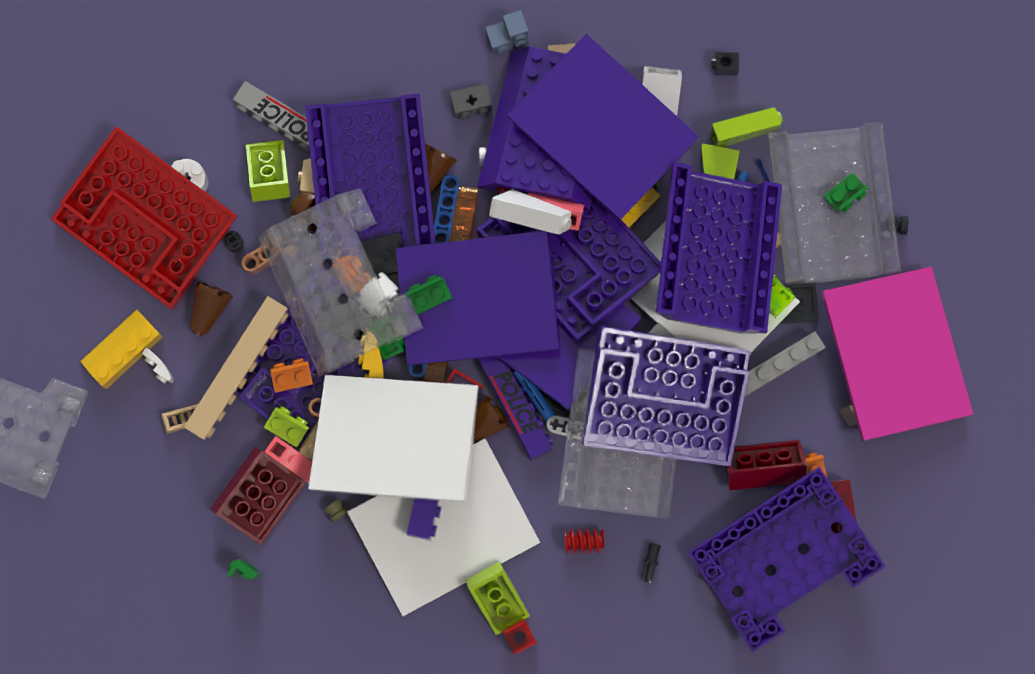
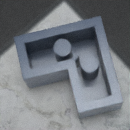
M521 10L504 15L503 22L485 27L493 53H504L508 48L514 46L519 48L528 42V28Z

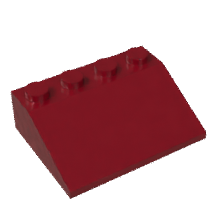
M255 446L210 510L262 545L306 481Z

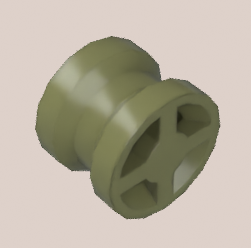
M340 499L324 509L331 516L330 520L332 523L348 513L347 509L343 508Z

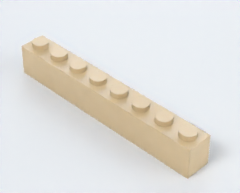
M267 296L184 428L203 440L207 437L211 438L216 430L214 428L215 423L222 421L226 414L224 409L228 404L232 405L237 397L235 392L238 388L242 389L247 381L245 376L248 372L252 373L258 364L255 362L259 355L263 356L268 348L266 346L268 340L275 338L278 333L277 326L279 323L283 324L289 315L286 313L288 308Z

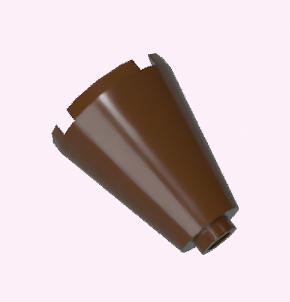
M425 143L431 194L456 164L457 159Z
M198 281L189 328L192 329L193 334L202 337L203 334L207 335L231 302L233 295L216 286L207 287L208 283Z
M488 396L476 408L473 444L511 427L507 424L509 421L498 405L493 406L490 403L493 400Z

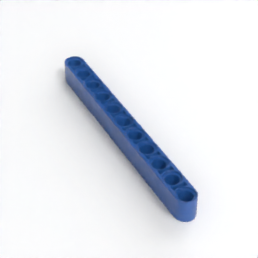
M453 174L446 175L442 180L434 224L435 242L439 236L446 237L445 242H450L460 189L459 180ZM454 181L456 186L454 188H447L446 183ZM446 199L453 201V204L449 207H445L442 203ZM446 217L450 221L447 225H441L439 223L440 219ZM428 364L419 365L423 367V372L419 375L413 373V368L417 365L409 366L410 375L414 379L420 380L426 376Z

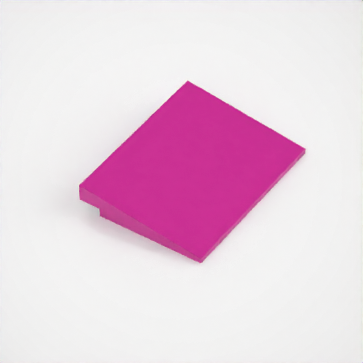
M932 267L821 292L862 441L973 415Z

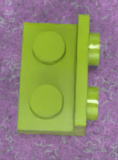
M282 406L280 409L275 408L264 428L297 448L309 429L306 426L308 422L300 417L294 419L289 416L291 412Z

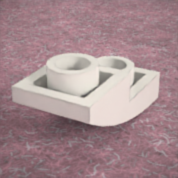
M145 348L142 353L146 357L145 361L153 367L157 364L153 370L157 373L156 378L163 383L167 381L173 383L174 379L167 366L152 351Z

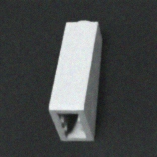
M514 189L492 198L489 216L555 234L567 231L572 222L570 219L571 211Z

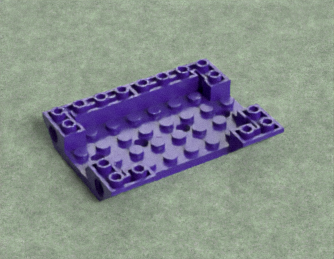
M820 467L688 552L708 585L713 588L731 616L732 622L752 653L785 632L783 625L776 615L777 613L842 572L851 587L854 588L886 567ZM834 522L842 524L843 528L840 533L832 532L831 525ZM802 543L809 546V552L806 555H801L798 551V547ZM768 565L776 567L775 575L768 576L765 569ZM735 586L743 588L744 592L741 597L733 595V588Z

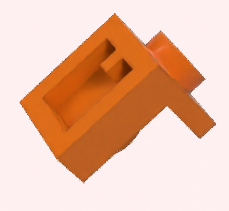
M817 452L806 455L807 474L820 467L827 477L823 455L818 456Z

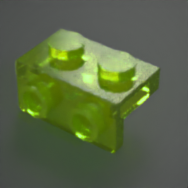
M773 274L769 313L776 318L792 303L795 296Z

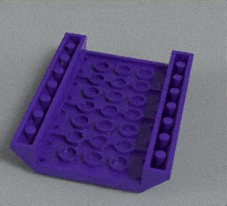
M530 46L511 52L477 188L496 192L497 186L582 204L585 205L584 210L590 211L593 196L506 117L566 53Z
M420 93L400 95L401 97L305 106L321 259L346 257L351 254L353 256L366 255L363 240L399 231L404 247L436 244Z
M673 162L656 313L667 320L734 333H767L782 184L763 181L758 185L695 172L692 171L691 165Z

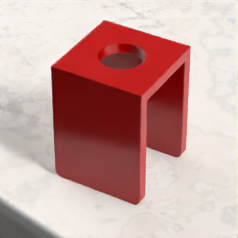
M453 369L446 383L451 384L455 376L471 385L479 386L478 389L481 391L484 389L482 384L456 369Z
M526 620L503 631L514 655L537 643ZM517 632L525 634L526 639L523 643H517L514 640V635Z

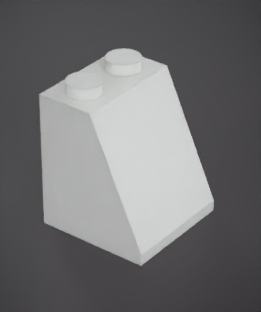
M644 66L642 85L677 116L682 72L680 70Z

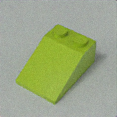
M277 140L246 144L252 201L290 198L284 141Z
M500 561L466 579L470 592L496 635L530 617Z

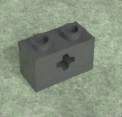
M487 84L450 92L456 118L466 119L471 117L472 114L484 115L489 113V110H492V102ZM469 100H473V102H474V105H473V106H471V104L469 103Z

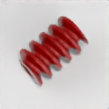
M570 529L568 535L565 531L566 554H569L571 548L574 554H577L578 548H580L582 554L585 553L586 548H588L590 554L593 553L594 548L600 554L601 549L604 548V529H601L599 535L596 529H593L592 535H590L588 529L585 530L584 535L581 529H578L576 535L573 529Z

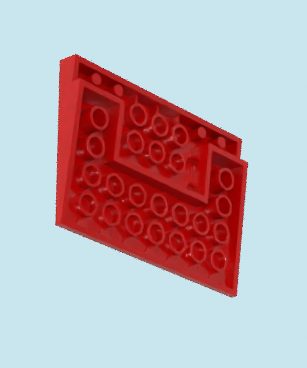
M116 126L61 200V206L52 216L51 220L167 307L174 310L238 215Z

